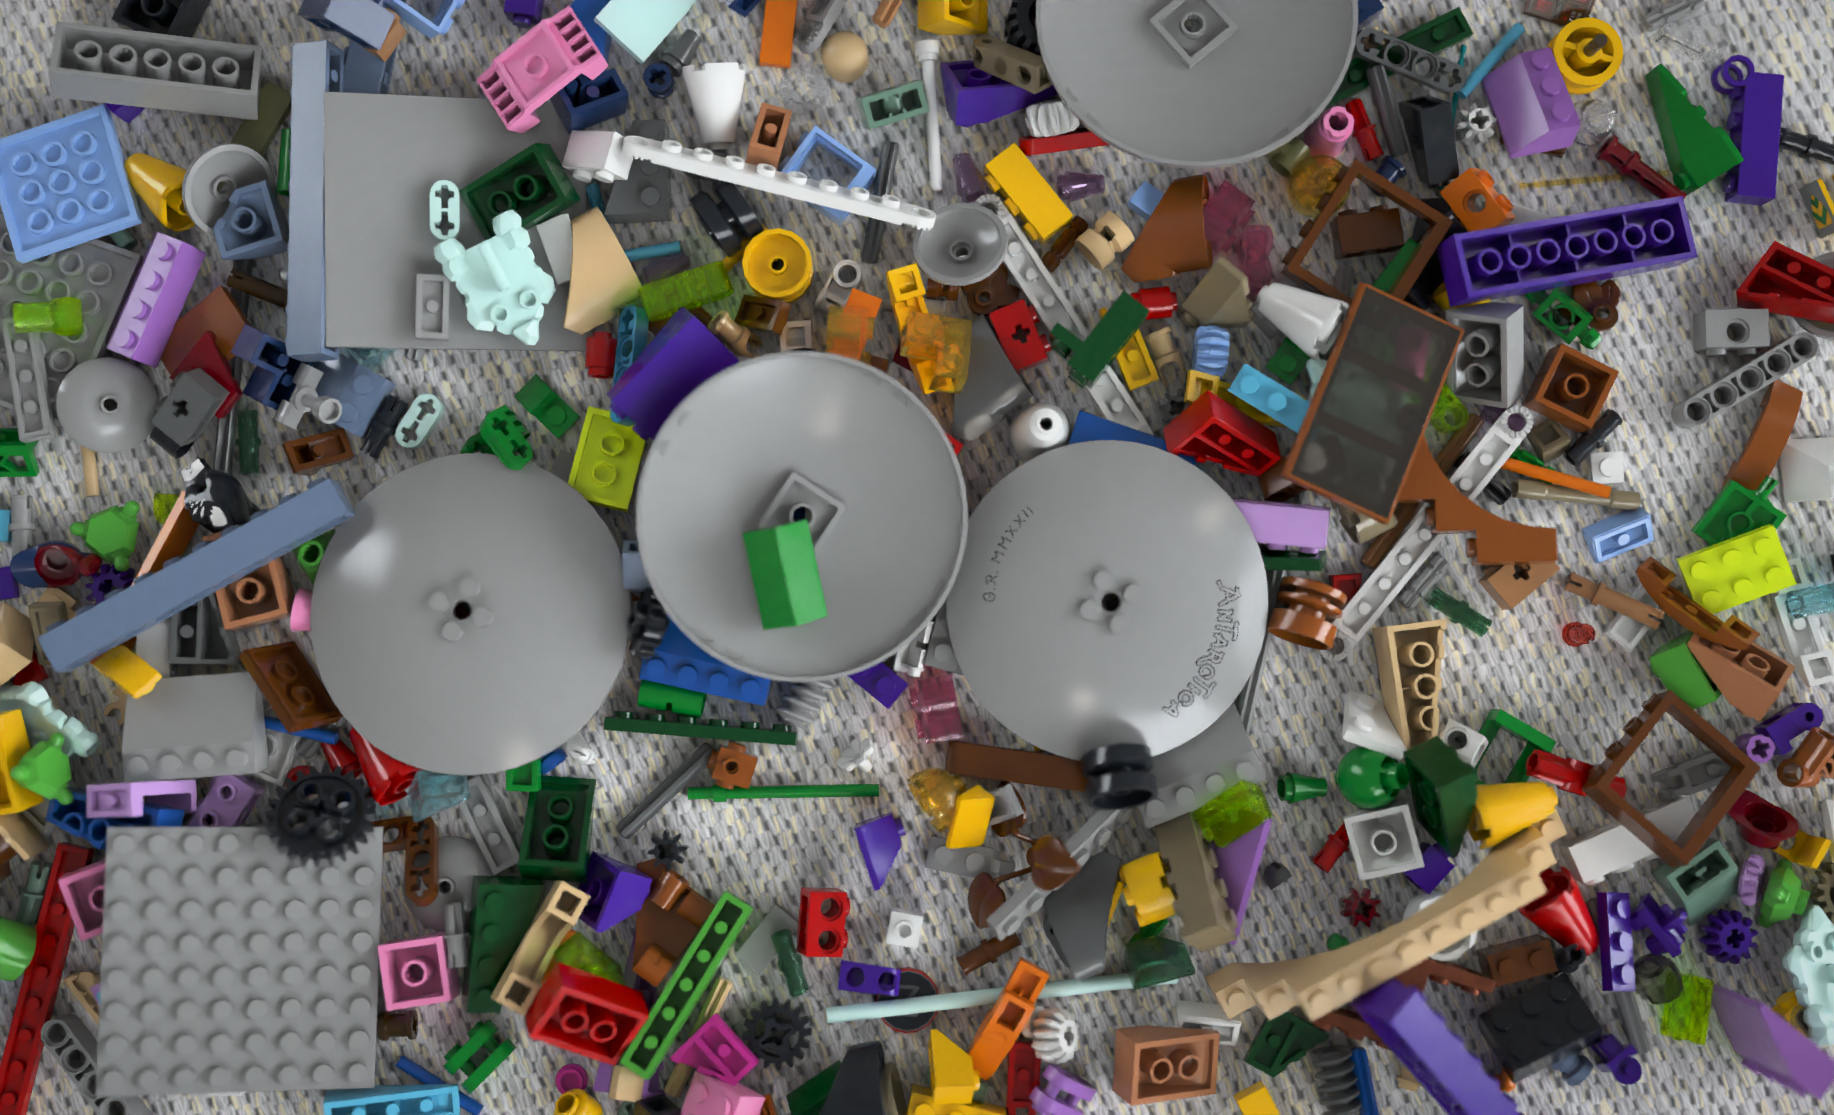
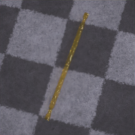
M1661 170L1657 172L1662 176L1669 175L1668 170ZM1613 174L1535 181L1533 183L1524 182L1519 183V189L1628 180L1632 178L1628 175L1624 177Z

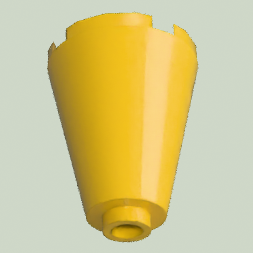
M135 153L125 160L124 165L130 183L164 227L175 232L189 230L195 226L185 210L182 199V184L187 170L145 153Z
M1544 782L1477 784L1478 797L1467 829L1474 842L1479 840L1482 842L1479 846L1481 850L1491 848L1554 813L1555 805L1558 804L1556 792L1552 786L1548 787Z

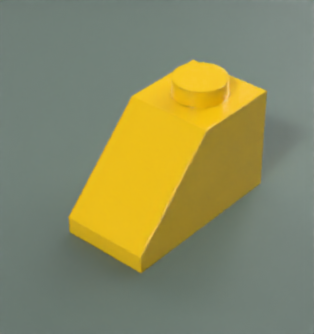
M931 1029L927 1048L932 1104H971L974 1090H979L980 1083L979 1071L973 1070L972 1057L939 1030Z

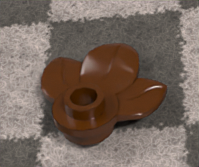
M1003 262L985 279L973 284L960 286L968 295V307L975 315L980 316L984 313L985 316H988L989 313L997 308H1003L1015 303L1020 289L1012 284H1007L1008 270ZM978 297H986L989 301L983 303L978 299Z
M1607 280L1600 286L1596 281L1572 285L1574 301L1594 317L1588 326L1590 328L1594 327L1599 332L1613 328L1618 320V310L1616 307L1621 300L1620 289L1613 280ZM1557 309L1561 317L1574 326L1581 320L1577 316L1574 323H1572V315L1568 309ZM1602 311L1607 313L1608 317L1602 319L1596 313Z

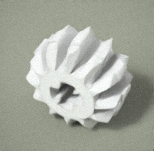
M1061 98L1032 104L1026 109L1027 128H1029L1030 135L1037 138L1056 136L1074 131L1080 125L1079 120L1072 114Z
M1051 1007V1009L1038 1011L1037 1019L1032 1021L1034 1029L1031 1033L1033 1036L1031 1047L1036 1049V1058H1040L1043 1062H1049L1050 1064L1065 1063L1067 1060H1072L1074 1051L1078 1050L1077 1039L1080 1038L1077 1033L1079 1024L1075 1023L1074 1014L1061 1007Z

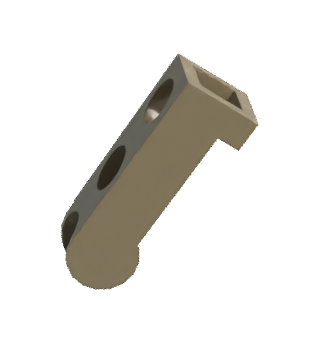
M980 36L974 39L973 64L976 68L1034 94L1053 85L1041 56L1000 41L999 38L994 36Z

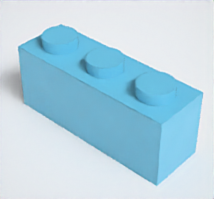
M1246 363L1228 389L1232 394L1296 433L1299 432L1310 405L1309 401ZM1317 424L1315 425V428L1311 435V442L1313 441L1316 434L1321 428V426Z

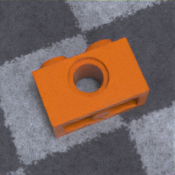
M1468 168L1439 192L1468 232L1506 226L1516 218L1511 212L1514 209L1512 203L1504 194L1499 195L1492 186L1495 184V181L1485 169ZM1482 194L1486 199V205L1479 212L1475 208V199Z

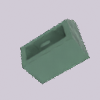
M1708 838L1687 866L1671 868L1665 862L1651 872L1675 908H1683L1687 912L1688 916L1684 921L1688 926H1692L1738 893V867L1717 839Z

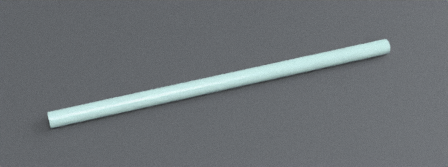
M1176 967L1092 976L1080 982H1077L1076 979L1049 981L1045 983L1037 999L1178 983V973ZM1004 987L826 1007L827 1022L830 1024L994 1005Z

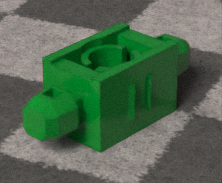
M1555 288L1550 295L1545 292L1546 290L1525 294L1532 304L1536 302L1539 305L1532 315L1568 345L1576 337L1580 339L1579 343L1587 349L1593 350L1601 342L1602 337L1594 327L1591 329L1587 327L1594 317L1561 289ZM1556 299L1561 301V303H1558L1554 308L1568 309L1572 315V323H1574L1577 316L1581 318L1570 332L1565 329L1569 328L1571 323H1559L1554 316L1555 309H1552L1549 315L1545 313Z

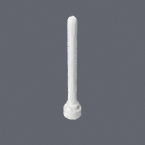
M921 40L914 43L915 57L918 58L919 64H922L923 89L930 112L925 113L930 188L934 192H939L943 184L934 63L937 62V57L940 56L939 42L936 40Z

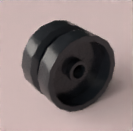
M717 179L712 183V190L719 201L718 204L715 203L707 192L702 190L688 200L699 216V222L713 242H717L727 257H731L742 249L741 240L734 229L738 228L741 234L750 241L753 237L763 232L764 229L734 183Z
M1119 743L1107 745L1087 752L1080 759L1083 777L1089 780L1085 786L1087 804L1093 809L1120 810L1146 804L1158 796L1155 775L1148 773L1153 768L1150 747L1144 744Z

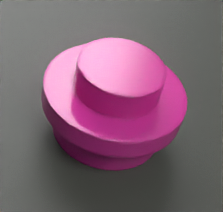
M567 1064L556 1075V1087L561 1094L572 1089L585 1090L588 1084V1074L578 1064Z

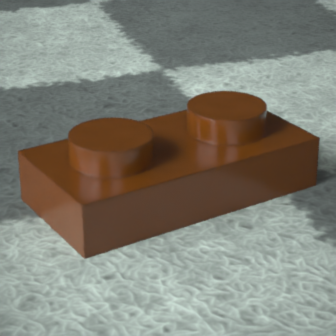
M743 295L734 322L739 326H746L750 330L781 335L787 323L792 305L782 300Z

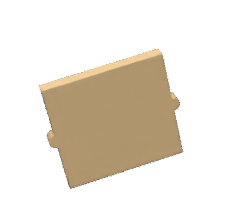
M21 812L0 815V834L4 837L5 842L9 843L24 861L51 847L45 837L36 829V826Z

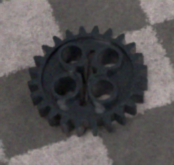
M327 764L323 766L321 773H317L315 768L310 766L309 775L307 776L301 771H297L298 780L294 782L286 778L285 782L288 788L286 790L276 788L275 791L279 799H269L268 801L273 810L265 812L267 820L270 821L265 826L268 833H272L269 836L272 845L277 844L276 848L280 855L287 852L290 862L299 856V861L303 867L310 859L313 860L315 868H319L323 859L327 860L329 866H333L334 857L339 856L345 862L346 851L350 850L357 854L356 843H368L364 832H374L373 824L370 821L377 820L376 812L373 810L376 808L375 799L371 798L370 787L364 788L365 783L362 777L355 780L352 770L343 776L341 766H338L333 773L329 772ZM309 795H318V797L314 800H305L306 797H308ZM342 802H350L345 808H337V805ZM299 823H306V826L300 830H293V827ZM329 831H339L334 837H324Z

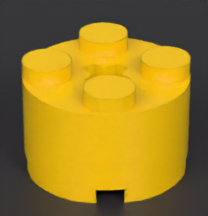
M1161 851L1121 865L1119 870L1122 882L1127 884V886L1122 888L1124 897L1129 906L1135 904L1136 909H1134V913L1141 928L1176 915L1173 902L1177 901L1178 897L1168 885L1166 874L1171 869L1162 860Z

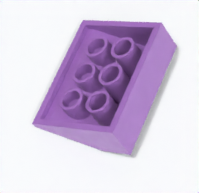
M1706 981L1703 985L1705 992L1734 1051L1744 1058L1741 1064L1757 1076L1760 1074L1772 1083L1775 1081L1784 1089H1791L1803 1098L1808 1094L1821 1100L1834 1083V1059L1765 1004Z

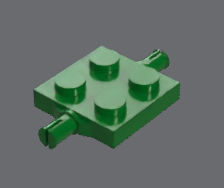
M1766 475L1755 491L1746 489L1734 480L1729 479L1692 528L1691 532L1704 539L1708 546L1770 523L1777 530L1787 515L1775 508L1767 497L1779 482Z

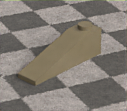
M1220 256L1178 309V312L1182 314L1180 319L1192 329L1208 325H1216L1226 329L1246 327L1254 318V312L1249 310L1252 306V301L1246 298L1250 293L1247 276Z

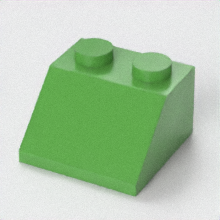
M1688 630L1659 647L1649 657V661L1651 662L1650 665L1653 673L1662 680L1667 691L1671 690L1688 706L1696 709L1716 701L1722 693L1687 647L1688 642L1694 635L1693 632Z

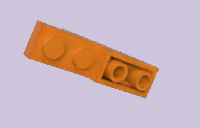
M1022 957L1018 960L992 1010H988L966 1051L972 1057L973 1070H978L979 1077L986 1081L994 1074L1017 1040L1035 1009L1034 1003L1050 976L1049 971Z

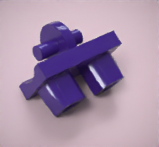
M1648 893L1642 896L1639 905L1631 910V928L1638 932L1649 927L1653 934L1646 937L1645 943L1652 955L1658 956L1669 953L1674 958L1682 953L1680 946L1685 941V937L1682 934L1688 930L1682 922L1687 918L1688 914L1683 908L1672 910L1667 903L1660 907L1651 894Z
M1610 1033L1608 1035L1603 1034L1599 1042L1589 1046L1600 1058V1061L1595 1065L1601 1072H1611L1614 1078L1624 1085H1632L1641 1078L1642 1068L1640 1063L1635 1058L1630 1057L1638 1052L1632 1044H1621Z

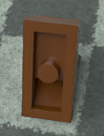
M343 428L287 441L282 444L293 474L313 476L321 468L347 462L355 457Z

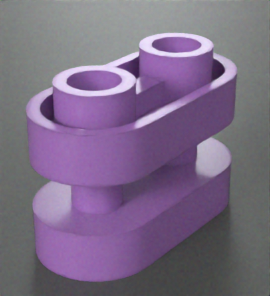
M1049 1063L1042 1075L1050 1082L1046 1088L1038 1085L1035 1086L1029 1096L1033 1101L1031 1107L1041 1115H1049L1050 1113L1052 1115H1083L1084 1112L1077 1106L1080 1099L1090 1102L1097 1089L1078 1075ZM1060 1089L1068 1092L1066 1098L1058 1095Z

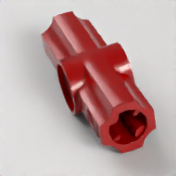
M1534 749L1532 754L1528 756L1525 767L1527 776L1557 785L1558 789L1586 797L1587 794L1581 789L1587 783V778L1590 775L1588 772L1594 765L1568 757L1564 759L1555 754ZM1615 776L1609 787L1624 798L1627 790L1625 779Z

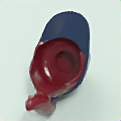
M53 540L42 542L15 554L11 559L10 568L14 578L24 586L32 588H57L72 586L81 576H91L100 569L102 559L96 553L81 552L77 546L67 541Z

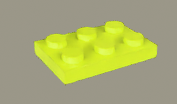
M588 406L568 484L582 494L592 505L628 513L646 441L632 429L636 424L629 427L614 423L610 417V411Z
M1771 523L1676 558L1691 599L1712 614L1796 584L1775 527Z

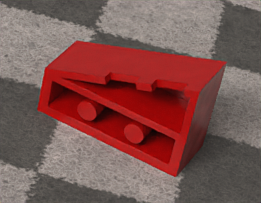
M1774 241L1737 289V306L1746 309H1769V313L1834 324V269Z
M1209 390L1203 393L1163 428L1167 452L1176 456L1179 453L1193 456L1196 462L1205 464L1206 460L1221 463L1224 469L1259 477L1281 459L1274 431Z

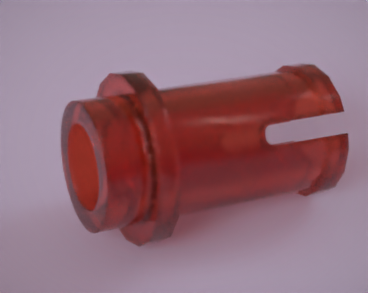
M1570 622L1562 630L1563 641L1571 647L1589 644V640L1593 641L1596 636L1595 630L1591 625L1579 622Z

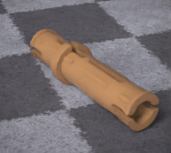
M1573 571L1568 580L1580 584V587L1566 582L1564 587L1565 591L1590 600V604L1594 606L1600 604L1652 627L1654 630L1658 628L1661 622L1648 617V615L1663 619L1665 613L1663 610L1656 609L1607 588V584L1604 582L1598 584Z

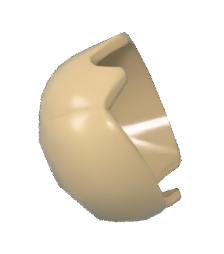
M838 31L828 36L823 42L821 57L825 72L830 78L840 83H847L863 76L869 65V57L866 44L860 36L852 31Z

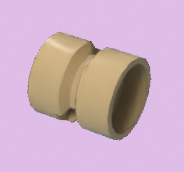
M1107 211L1094 223V230L1088 228L1075 240V244L1081 254L1100 271L1115 259V252L1122 253L1135 241L1128 226L1112 211Z

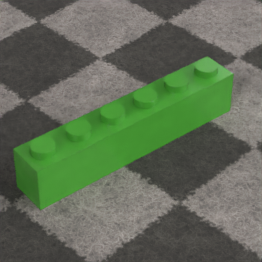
M724 891L649 1013V1018L619 1062L620 1064L646 1080L654 1075L755 907L731 892Z

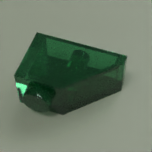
M1156 935L1125 943L1124 964L1134 990L1191 976L1196 972L1184 943Z

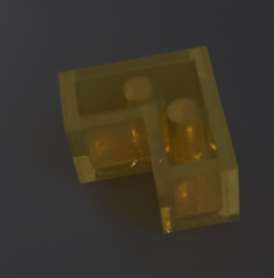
M829 305L826 353L851 358L870 366L871 352H865L866 339H873L874 317H868L869 309Z
M914 311L908 312L902 327L900 356L931 360L928 390L953 394L961 393L968 378L972 320Z

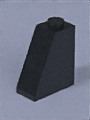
M1430 95L1398 102L1419 181L1430 185L1432 188L1448 185L1449 180L1459 177L1451 103Z

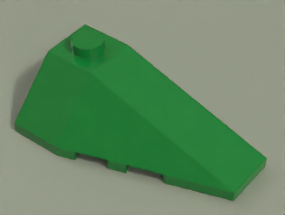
M1662 63L1645 75L1669 169L1673 174L1672 179L1676 187L1686 192V195H1689L1744 161L1728 134L1720 125L1714 129L1704 118L1707 111L1701 105L1696 107L1687 100L1686 89Z

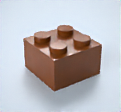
M1561 343L1549 349L1522 406L1554 420L1577 433L1592 429L1619 371Z

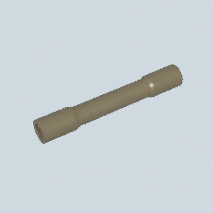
M1515 479L1511 486L1513 498L1564 501L1637 511L1641 503L1640 493L1611 489L1610 495L1606 499L1564 486L1546 484L1541 481Z

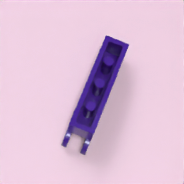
M1735 55L1719 65L1711 75L1713 88L1720 94L1729 95V99L1732 100V112L1727 118L1726 128L1730 131V139L1744 159V161L1729 169L1724 175L1722 191L1725 192V202L1762 206L1775 199L1784 75L1755 72L1754 65L1749 58L1743 55ZM1732 62H1740L1745 65L1747 69V77L1745 79L1741 69L1732 64ZM1728 69L1736 74L1737 81L1730 77ZM1720 71L1723 81L1734 88L1726 89L1718 83L1717 77Z

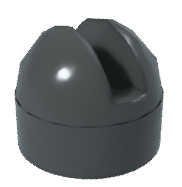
M1278 862L1266 866L1263 874L1265 882L1271 890L1292 876L1289 870Z

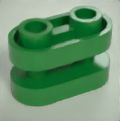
M480 1020L467 1033L470 1039L463 1046L457 1043L444 1056L448 1062L443 1067L452 1076L460 1069L468 1077L461 1085L469 1094L517 1048L509 1038L500 1045L492 1037L499 1028L491 1020L486 1024ZM483 1046L491 1055L477 1068L470 1058Z

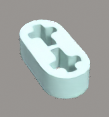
M448 180L437 181L430 190V232L433 238L440 243L451 238L456 239L459 234V190L454 183ZM441 189H448V193L454 195V198L448 199V208H441V198L435 197V194H441ZM441 215H448V225L454 227V229L448 231V235H441V230L435 229V226L441 225Z
M429 393L419 395L397 426L395 431L397 442L408 449L422 447L443 416L444 405L442 401ZM433 400L432 407L436 409L433 414L427 413L420 420L425 412L422 404L424 402L430 404ZM417 423H420L415 430V434L418 435L417 440L410 439L406 442L408 437L404 434L405 430H413Z

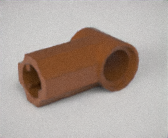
M1813 727L1791 758L1785 759L1779 764L1777 768L1778 780L1787 787L1811 788L1816 786L1821 779V770L1834 754V736L1819 727ZM1798 767L1801 769L1800 779L1797 778Z

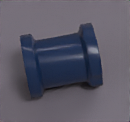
M653 63L645 69L643 80L649 93L654 98L666 99L670 97L674 92L675 82L669 68L662 63ZM659 77L661 80H664V83L659 85L654 80Z
M1386 155L1381 160L1382 165L1375 171L1392 183H1395L1398 178L1402 179L1407 174L1404 166L1389 155ZM1366 184L1378 197H1386Z

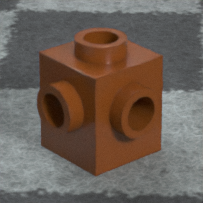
M729 741L727 746L720 744L718 751L712 750L707 768L712 769L710 775L711 778L716 779V785L731 790L734 789L735 785L749 789L758 761L757 755L746 752L747 746ZM728 762H736L735 768H726Z

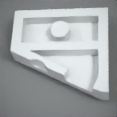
M1349 690L1345 698L1342 739L1402 760L1406 747L1380 700L1374 699L1367 694Z

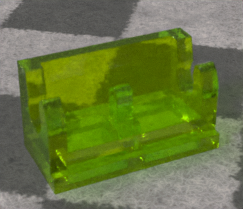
M1241 780L1192 812L1194 818L1198 821L1205 839L1208 842L1214 839L1220 848L1226 847L1273 817L1261 786Z
M1668 970L1660 1034L1678 1041L1684 1039L1695 1044L1706 1045L1714 980L1701 975Z

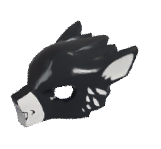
M204 458L196 459L190 466L181 471L186 485L185 509L190 511L194 522H198L213 534L222 532L233 525L238 524L242 526L251 521L249 517L252 514L261 510L250 501L242 484L234 476L212 470Z

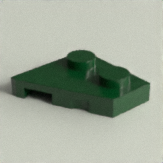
M1289 1011L1280 1014L1270 1021L1265 1017L1243 1060L1274 1078L1283 1072L1291 1062H1297L1307 1055L1306 1052L1320 1042L1324 1043L1327 1041L1330 1035Z

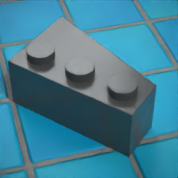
M665 119L633 120L628 135L645 137L661 142L670 140L669 128ZM634 156L627 180L614 181L604 213L608 222L616 224L672 221L670 167L651 163L650 159L641 160L640 157L635 159Z
M216 593L170 617L169 664H243L239 658L241 650L235 631L224 629Z

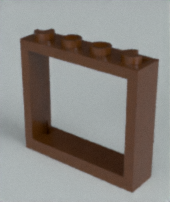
M1355 159L1348 166L1343 164L1338 173L1335 174L1332 181L1337 184L1331 193L1326 191L1315 207L1319 210L1313 221L1308 219L1299 231L1298 235L1302 239L1296 248L1291 246L1286 252L1285 257L1281 261L1285 266L1280 273L1312 293L1341 300L1349 305L1351 304L1352 298L1307 271L1300 264L1356 177L1430 224L1387 292L1403 301L1453 221ZM1363 306L1357 322L1377 334L1385 330L1394 315L1379 308L1374 313Z
M1671 690L1659 694L1653 693L1649 700L1642 703L1643 711L1638 717L1635 716L1627 722L1623 728L1625 734L1619 741H1614L1606 749L1604 755L1607 757L1601 765L1594 766L1588 772L1590 774L1587 778L1588 781L1581 790L1672 868L1687 866L1761 767ZM1665 712L1731 767L1675 842L1609 787V784Z

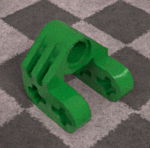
M503 405L485 416L479 425V433L471 436L464 443L460 453L480 451L482 454L497 455L507 468L518 471L523 469L532 459L533 449L526 440L531 435V432L511 407Z

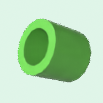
M0 916V980L10 982L21 976L30 964L36 949L37 933L35 927L30 924Z

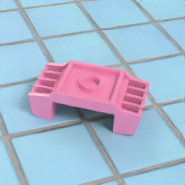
M569 5L553 17L539 22L494 58L492 65L476 81L505 124L507 130L523 134L541 122L534 110L581 73L594 80L608 67V64Z

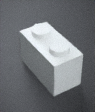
M572 130L562 167L572 171L574 178L584 182H591L592 179H597L605 183H613V180H627L633 157L631 158L629 155L626 156L624 155L625 153H622L624 136L615 131Z

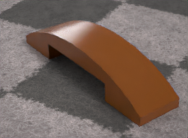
M1779 380L1769 385L1759 406L1763 409L1739 460L1733 462L1720 491L1729 479L1734 480L1746 489L1756 491L1766 475L1769 476L1795 424L1801 405L1802 391Z
M1651 556L1635 571L1643 587L1657 605L1672 619L1698 636L1722 646L1747 650L1760 635V633L1733 614L1725 622L1721 621L1676 589L1671 583L1677 575Z

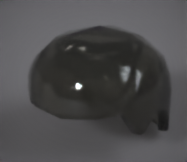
M1650 953L1642 955L1634 961L1635 993L1637 995L1640 993L1645 995L1652 1004L1670 1003L1681 995L1684 989L1681 972L1670 958Z

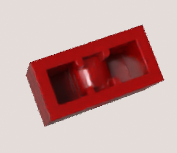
M1022 299L989 313L1003 350L1017 373L1049 361L1046 353L1052 351L1045 333L1039 335L1034 325L1040 322L1033 304L1027 306L1025 300ZM1021 328L1025 333L1030 332L1026 336L1028 342L1023 344L1019 339L1014 340L1018 336L1017 330Z

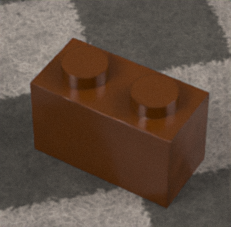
M1378 205L1369 208V212L1357 213L1356 209L1339 212L1338 216L1330 223L1335 260L1395 252L1405 245L1399 208L1388 209V205Z
M1538 934L1476 950L1482 974L1496 981L1494 987L1558 971L1550 940Z

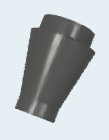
M687 29L682 36L661 53L662 58L659 63L665 64L672 76L680 77L683 73L682 67L691 64L695 52L702 42L701 37L693 30Z

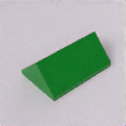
M807 519L742 533L763 630L795 627L828 616Z

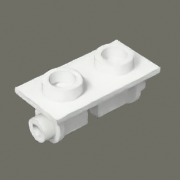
M931 620L910 643L895 654L892 671L906 672L907 675L920 677V673L925 670L923 667L927 652L925 647L926 643H929L932 625L935 624V621Z

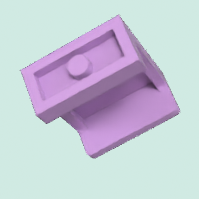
M196 779L87 785V818L143 816L142 795L147 796V802L183 809L185 812H195L197 809Z

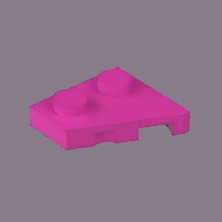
M717 1013L670 1057L672 1062L677 1064L681 1062L694 1067L700 1073L708 1076L714 1075L720 1081L733 1086L760 1062Z

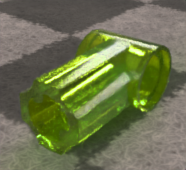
M58 297L50 302L13 303V319L16 333L53 332L61 336H74L84 332L82 301L78 298Z

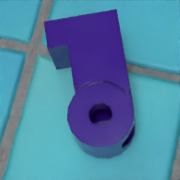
M1793 703L1756 725L1753 729L1756 734L1769 737L1773 741L1775 746L1773 755L1783 756L1793 750L1789 742L1805 730L1821 726L1823 713L1813 703Z
M841 960L838 990L898 996L901 970Z

